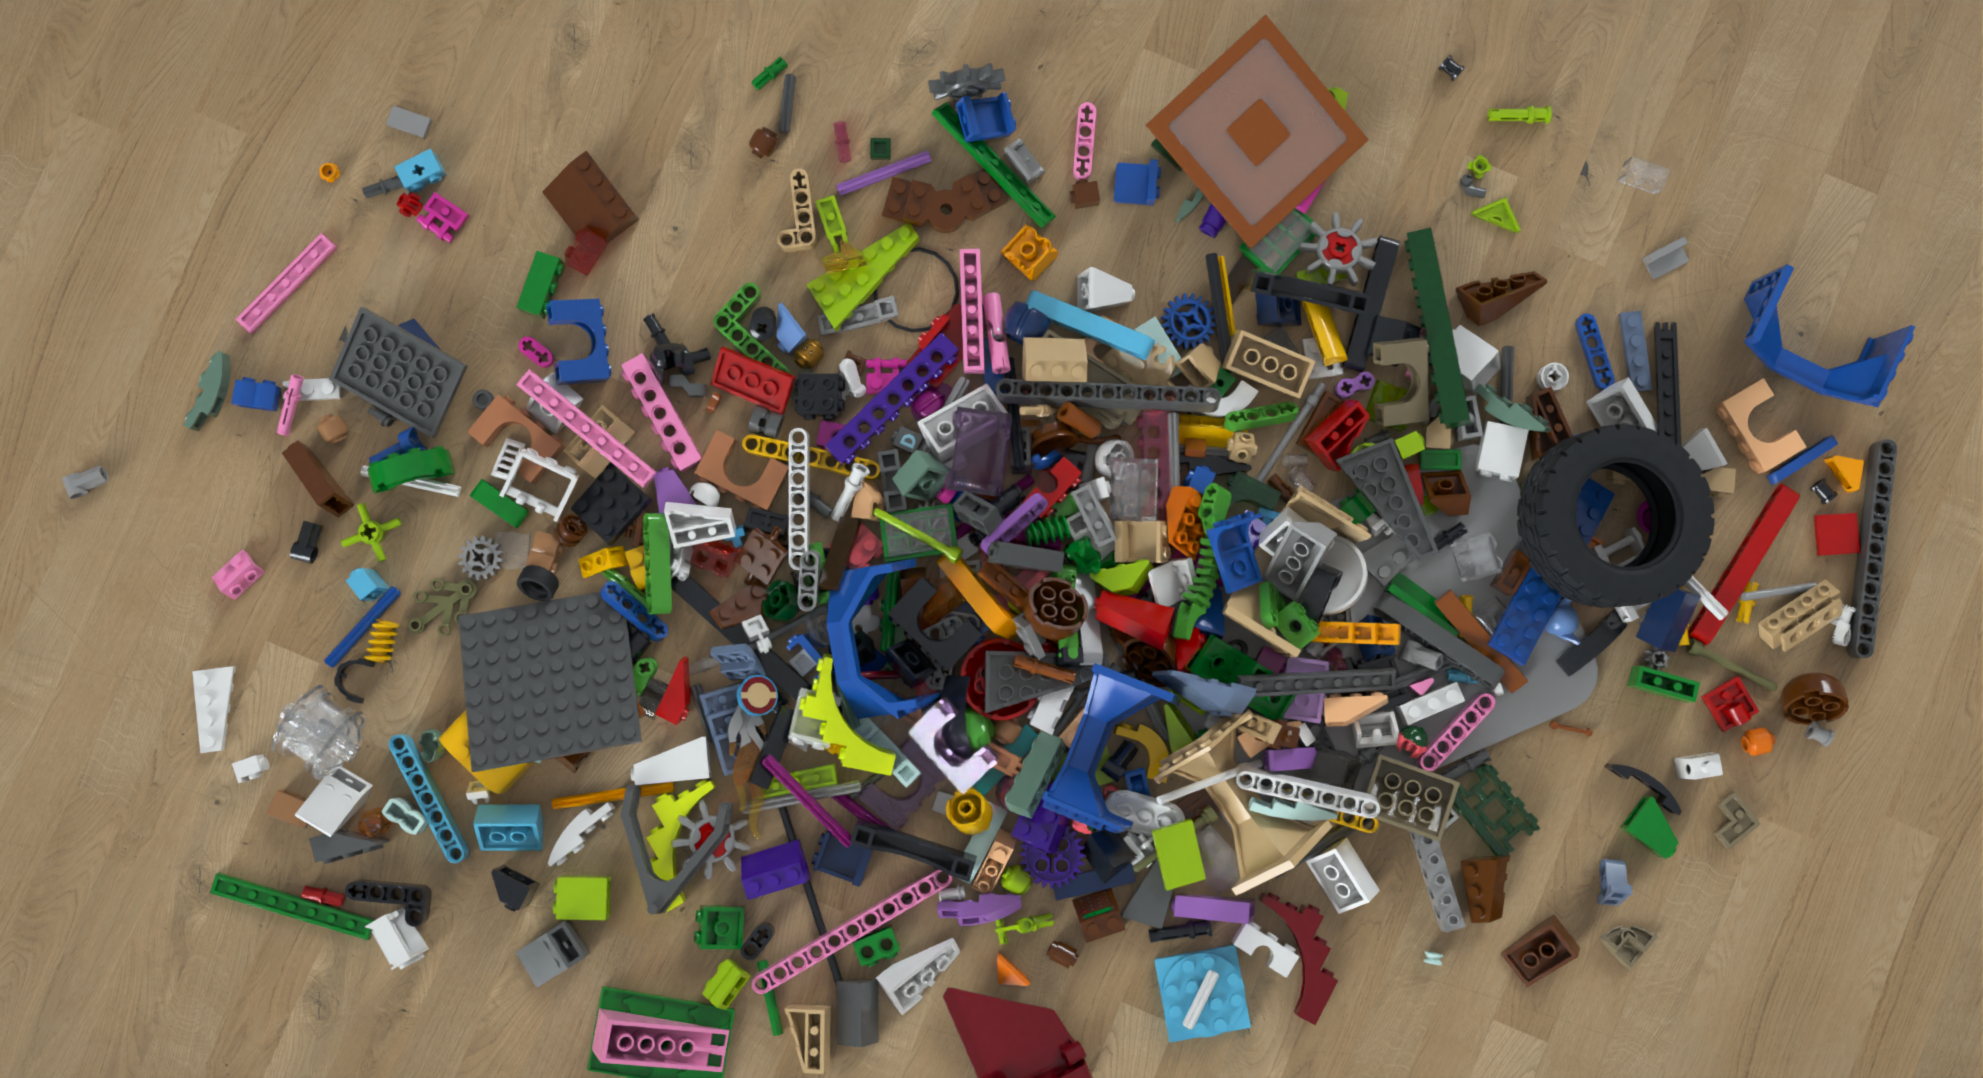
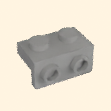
M1024 612L1015 617L1013 621L1017 627L1016 632L1023 640L1026 652L1030 656H1035L1038 660L1046 656L1041 646L1046 642L1045 637L1040 636L1033 630L1031 624L1026 620Z

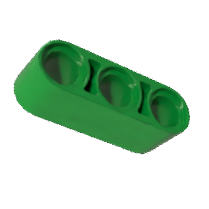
M480 479L469 496L512 526L519 528L530 511L516 503L506 494L504 497L499 496L500 490L485 480Z

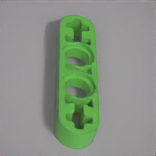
M1282 402L1229 412L1226 414L1224 427L1229 431L1237 432L1294 421L1299 408L1293 402ZM1266 413H1271L1275 416L1271 417L1266 415ZM1247 417H1254L1257 420H1251Z

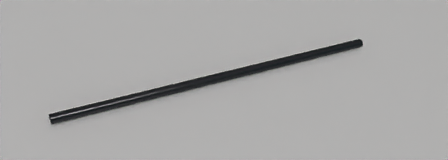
M755 726L757 733L762 741L765 742L761 727ZM778 807L789 842L797 840L787 807ZM809 880L803 883L819 936L827 933L811 881ZM833 953L827 957L836 985V981H842V976Z

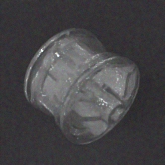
M318 685L297 697L296 704L289 702L284 706L276 724L277 731L272 740V751L277 754L282 753L287 758L296 755L305 761L304 769L311 773V776L316 780H321L326 775L344 766L343 760L351 763L356 758L362 744L363 736L361 734L367 722V714L362 711L357 712L353 707L345 710L335 704V696L328 692V689L323 685Z

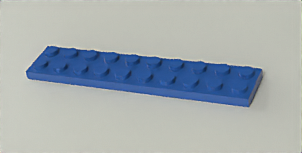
M1591 478L1583 485L1576 506L1578 529L1587 546L1615 495ZM1532 567L1529 569L1516 593L1512 596L1487 645L1521 666L1526 664L1561 598L1556 589H1551L1540 578L1541 575H1537Z

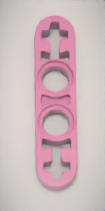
M1089 102L1080 105L1077 117L1073 175L1079 181L1087 180L1092 169L1096 108ZM1085 108H1089V112H1093L1089 114L1088 122H1084L1085 113L1083 111H1085ZM1088 127L1091 130L1090 136H1082L1080 129ZM1080 147H1087L1090 153L1083 157L1079 155L1078 149ZM1081 161H1089V163L1085 162L1084 170L1088 172L1081 176L1080 172L1077 171L1080 170Z

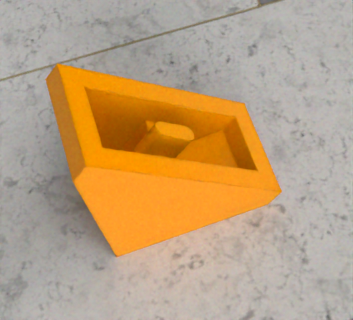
M1837 455L1824 459L1847 493L1860 489L1863 460Z

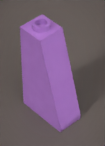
M1179 893L1172 899L1171 910L1174 911V916L1249 924L1254 920L1255 899Z

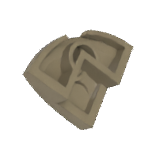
M1617 926L1605 932L1600 937V940L1611 954L1629 970L1641 955L1648 950L1657 936L1638 926H1632L1631 928Z

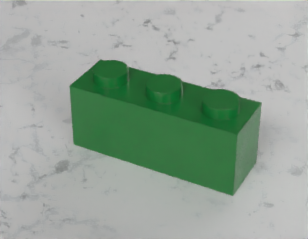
M536 251L516 308L522 312L544 319L547 314L546 305L550 302L552 295L556 294L558 278L563 275L565 269L564 262L560 258Z
M1634 666L1631 668L1627 687L1684 703H1694L1697 699L1700 682L1644 666Z

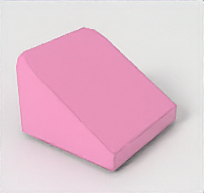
M1425 678L1406 687L1416 695L1422 696L1432 685L1434 679Z

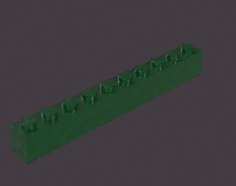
M1430 227L1407 233L1408 240L1404 241L1406 252L1411 253L1412 259H1408L1410 271L1415 273L1412 283L1414 290L1418 289L1419 296L1415 297L1417 308H1422L1423 315L1419 316L1422 328H1426L1427 333L1423 335V339L1427 340L1430 349L1428 364L1429 366L1433 365L1434 373L1430 374L1432 384L1437 385L1438 392L1434 394L1436 404H1441L1442 411L1438 412L1440 424L1444 423L1446 429L1469 425L1471 420L1432 229Z

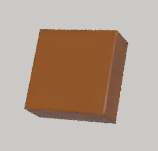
M1185 438V456L1205 458V439Z

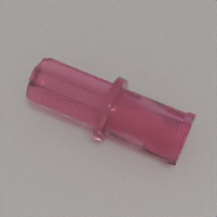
M835 122V145L838 148L839 161L846 163L851 161L850 139H848L846 122Z
M1323 642V647L1325 648L1326 646H1328L1330 642ZM1337 645L1326 652L1327 660L1332 663L1335 671L1347 668L1342 657L1343 653L1338 649Z

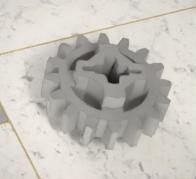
M475 536L473 537V542L467 540L466 544L468 546H461L464 553L458 554V557L463 558V561L458 564L465 566L462 572H469L468 577L470 578L476 575V580H481L482 576L488 580L489 574L496 576L495 570L502 569L499 562L505 561L500 558L504 551H498L501 545L498 543L493 545L494 539L490 538L487 541L486 536H481L480 540ZM478 545H487L488 547L481 550ZM479 554L484 555L482 557V559L484 560L483 562L478 561L480 560ZM480 566H481L483 569H485V571H482V572H478V571L474 570L475 568L477 569V568H479Z

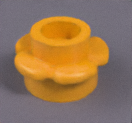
M324 163L319 170L320 177L326 180V182H334L340 175V171L337 169L338 166L334 163Z

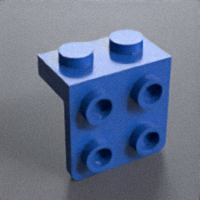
M1150 159L1148 165L1118 163L1115 173L1114 201L1116 203L1153 206L1156 198L1159 199L1160 186H1157V179L1161 178V167L1158 166V160Z

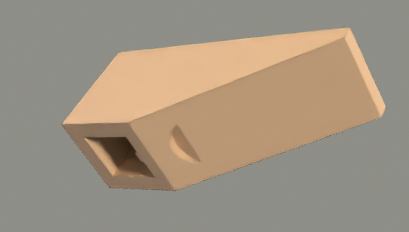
M1380 692L1371 693V696H1362L1359 693L1350 694V697H1341L1338 694L1329 695V698H1324L1325 724L1327 727L1348 726L1388 703V696Z
M999 828L971 887L972 889L983 894L993 892L1017 841L1010 833Z

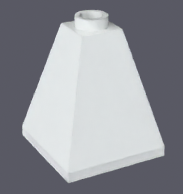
M1089 267L1077 275V308L1091 313L1124 305L1135 298V290L1132 289L1131 284L1097 268Z
M1707 428L1696 430L1682 444V447L1690 454L1689 458H1693L1702 471L1728 464Z

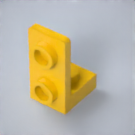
M623 546L604 548L578 559L583 578H588L608 569L628 566Z

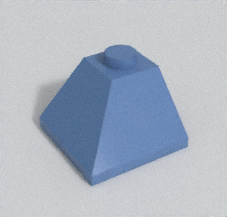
M781 302L778 304L776 337L779 343L777 345L783 353L788 352L791 356L794 350L806 341L808 337Z

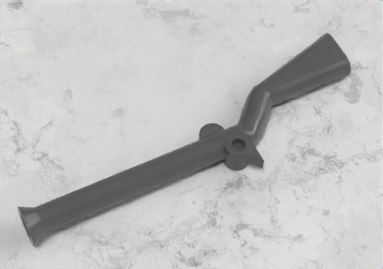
M1114 662L1109 667V669L1117 672L1125 671ZM1074 687L1073 695L1075 699L1054 728L1053 736L1058 737L1079 706L1083 707L1086 705L1085 698L1089 694L1090 687L1083 688L1081 691Z

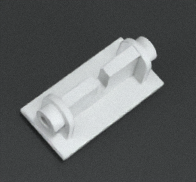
M693 545L675 549L673 547V558L670 561L671 578L677 576L679 580L685 581L689 577L690 563L694 554Z

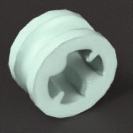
M1425 951L1426 958L1423 962L1442 965L1441 958H1443V954Z

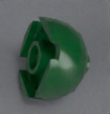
M776 580L766 590V594H768L767 599L762 601V611L766 617L774 621L784 622L791 620L798 614L800 607L798 606V588L787 581Z

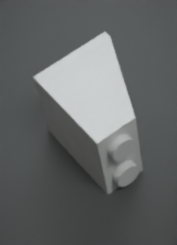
M1459 325L1456 330L1453 329L1452 331L1463 385L1470 395L1475 396L1478 393L1474 389L1479 384L1486 385L1501 369L1499 351Z

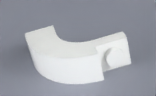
M1241 380L1231 395L1220 400L1217 411L1197 413L1203 416L1225 418L1229 412L1245 409L1259 391ZM1187 397L1190 401H1195L1193 397ZM1214 398L1206 399L1209 403L1216 402Z

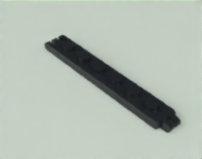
M1655 322L1654 341L1658 432L1674 440V444L1678 443L1682 446L1677 323L1671 322V330H1669L1668 322H1663L1662 330H1660V322Z

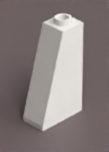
M700 737L633 764L631 780L635 781V785L712 777L708 737Z

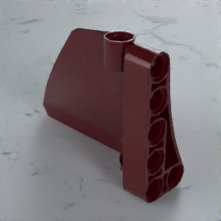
M948 987L943 995L944 1002L977 1078H1093L1084 1059L1086 1054L1082 1045L1071 1037L1053 1009Z

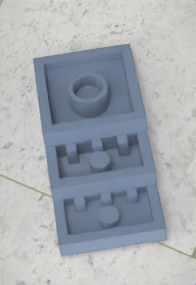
M740 683L699 694L724 776L754 767L760 753L759 748L752 739L750 743L740 748L741 737L739 732L736 736V742H729L728 726L738 706L737 690Z

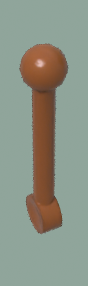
M1556 721L1550 723L1551 729L1560 728L1584 733L1586 736H1591L1593 733L1590 728H1575L1558 724Z

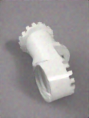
M1842 604V615L1831 622V624L1837 626L1836 630H1834L1835 633H1833L1835 636H1832L1834 638L1832 639L1833 644L1841 646L1849 644L1851 639V625L1849 623L1852 614L1856 612V608Z

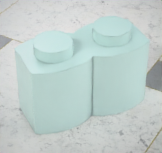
M396 797L390 799L382 810L383 815L388 820L399 823L400 827L407 833L414 835L423 833L428 826L422 810L414 809L413 805L404 798Z

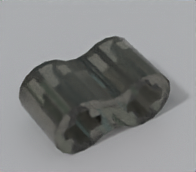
M654 676L650 678L638 701L646 712L644 716L652 720L657 716L655 715L656 710L669 685Z

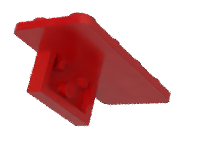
M955 304L946 315L937 316L930 324L932 328L928 333L924 331L917 340L919 342L918 349L907 361L908 365L942 332L959 349L956 355L958 359L951 366L947 364L942 369L944 372L938 379L935 380L933 378L929 382L934 388H938L963 358L962 306L960 304ZM983 324L984 333L986 331V326ZM933 355L931 357L935 363L942 361L940 355ZM921 368L917 370V374L921 377H925L928 374L926 369Z

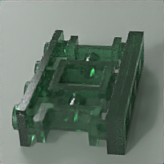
M1482 764L1479 766V769L1474 771L1480 780L1467 791L1462 785H1459L1453 805L1495 856L1509 855L1508 853L1515 849L1508 841L1521 830L1526 835L1531 836L1534 831L1540 829L1537 825L1539 821L1532 813H1527L1524 809L1525 804L1519 797L1515 798L1510 792L1512 788L1508 783L1501 781L1497 777L1498 771L1492 765ZM1489 778L1498 790H1493L1486 795L1481 787L1489 782ZM1474 793L1481 800L1473 807L1478 815L1473 812L1460 794L1465 799L1470 798ZM1496 798L1507 812L1492 823L1481 809ZM1513 808L1527 825L1521 821L1514 827L1510 824L1508 819L1516 813ZM1486 826L1492 831H1495L1500 826L1506 830L1507 833L1499 839L1504 847H1502Z

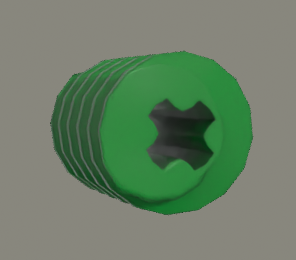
M1063 515L1059 516L1058 520L1056 517H1052L1050 521L1045 518L1042 523L1040 520H1036L1035 524L1031 522L1025 527L1026 541L1030 547H1032V541L1037 546H1040V540H1043L1044 544L1047 545L1048 538L1053 543L1056 542L1057 536L1061 542L1064 540V535L1070 539L1069 525Z

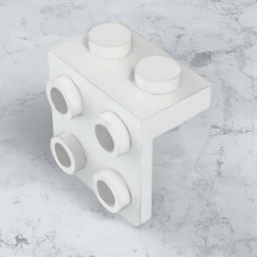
M1192 557L1171 559L1150 570L1148 573L1156 604L1169 607L1180 600H1186L1182 597L1183 593H1192L1188 590V586H1198L1192 582L1193 577H1197Z

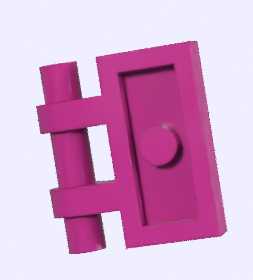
M434 192L423 207L429 214L427 217L420 214L416 221L422 224V227L427 231L431 230L437 234V238L452 243L454 236L449 234L450 229L453 228L459 232L469 218V215ZM436 218L444 222L442 227L434 223Z
M893 357V360H881V358L866 360V368L875 369V373H866L867 395H877L899 374V367L907 366V359ZM881 368H893V373H881ZM907 382L902 385L903 389L906 391Z

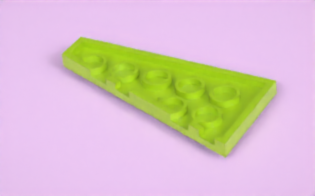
M906 223L806 284L836 332L841 328L840 325L853 315V311L858 305L863 304L883 282V278L888 272L891 273L896 268L895 265L901 258H905L920 241L911 224Z

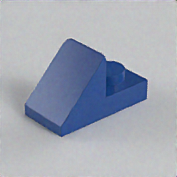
M1144 767L1123 774L1127 790L1151 797Z

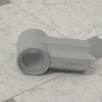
M97 466L82 473L67 475L62 478L69 498L74 499L88 494V490L109 482V476L102 466Z
M1407 639L1399 659L1412 665L1419 664L1438 671L1444 662V655Z

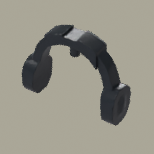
M359 658L358 660L341 663L334 677L335 686L346 696L347 700L363 704L364 698L352 694L345 689L342 677L347 678V674H344V671L351 665L360 664L375 667L376 662Z

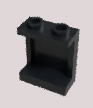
M1395 653L1391 656L1378 654L1377 658L1369 662L1364 661V658L1357 660L1358 664L1355 665L1356 670L1396 669V678L1400 677L1394 659L1396 658ZM1404 688L1387 694L1388 703L1371 713L1411 701L1409 693H1405Z

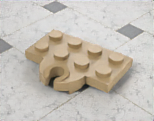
M1159 343L1154 344L1147 360L1139 359L1115 348H1112L1100 359L1104 362V365L1136 385L1175 386L1170 381L1177 367L1175 365V358L1171 355L1166 359L1165 364L1160 363L1158 354L1166 352L1168 348L1159 345ZM1151 395L1148 400H1152L1154 397ZM1172 396L1165 397L1167 401L1175 400ZM1143 410L1151 421L1164 412L1162 410Z

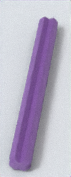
M924 151L836 185L837 191L842 196L930 163L932 161L930 153Z

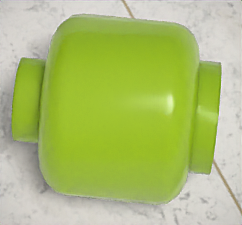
M1019 865L1007 866L1001 874L1002 887L1014 895H1024L1030 889L1032 882L1030 874Z

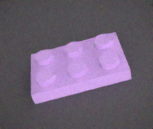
M1301 657L1287 658L1285 673L1328 671L1329 662ZM1325 693L1297 695L1283 718L1320 723Z

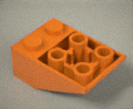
M1173 486L1166 503L1168 542L1188 558L1192 557V561H1195L1201 545L1200 540L1205 535L1201 518L1198 515L1203 496L1193 487Z

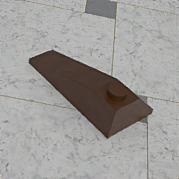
M1535 271L1511 275L1510 279L1499 280L1496 277L1491 278V282L1481 283L1479 280L1472 281L1456 287V293L1467 318L1481 326L1498 319L1546 285L1547 279Z

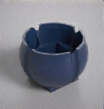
M1015 301L1007 310L1004 318V327L1008 338L1023 345V337L1042 338L1051 323L1045 314L1035 308L1029 309L1027 304Z

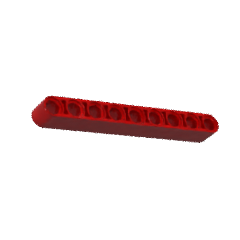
M1783 483L1779 484L1773 491L1711 592V595L1728 611V614L1800 498L1799 493ZM1703 605L1690 626L1688 635L1707 646L1714 639L1727 616L1719 620Z

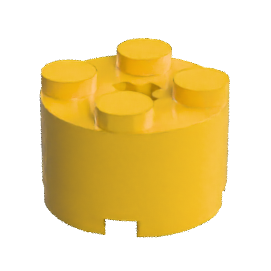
M973 788L957 790L954 793L955 795L946 804V815L950 822L961 833L966 835H976L988 830L993 817V810L989 801Z

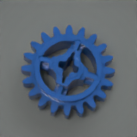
M1184 293L1181 299L1176 296L1174 302L1169 301L1167 303L1170 308L1163 309V312L1167 315H1163L1160 318L1166 321L1161 326L1162 328H1167L1165 333L1171 335V342L1176 340L1175 347L1182 343L1184 350L1187 349L1189 344L1191 349L1196 347V343L1199 345L1203 343V340L1208 342L1210 340L1208 335L1215 333L1210 329L1216 327V323L1211 321L1215 317L1210 315L1213 307H1206L1209 301L1201 303L1202 296L1195 300V295L1192 293L1188 299L1186 293ZM1184 306L1191 307L1188 312L1180 313L1176 311ZM1198 311H1199L1200 314L1202 315L1203 324H1202V321H1201V320L1199 319V317H1198ZM1187 318L1191 319L1190 325H1187ZM1174 319L1176 320L1175 322H1177L1179 325V331L1176 329L1174 325ZM1197 330L1201 332L1194 337L1186 336L1189 331Z

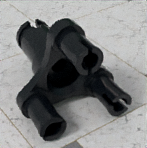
M1012 484L1010 488H1007L992 501L975 495L994 505L1003 521L1005 520L1004 516L1026 498L1024 495L1020 496V494H1023V491L1015 484ZM953 509V513L959 519L955 509ZM976 530L968 536V539L973 546L977 547L988 535L980 530Z

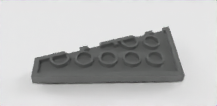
M1393 438L1334 460L1417 560L1439 553Z
M985 651V714L1092 681L1094 674L1092 668L1094 665L1063 667L1076 671L1074 682L1070 684L1042 674H1031L1028 670L1012 666L1016 653L1034 659L1035 656H1030L1027 652ZM1044 652L1046 656L1041 658L1040 661L1057 666L1056 653ZM1103 654L1101 666L1109 668L1108 654Z

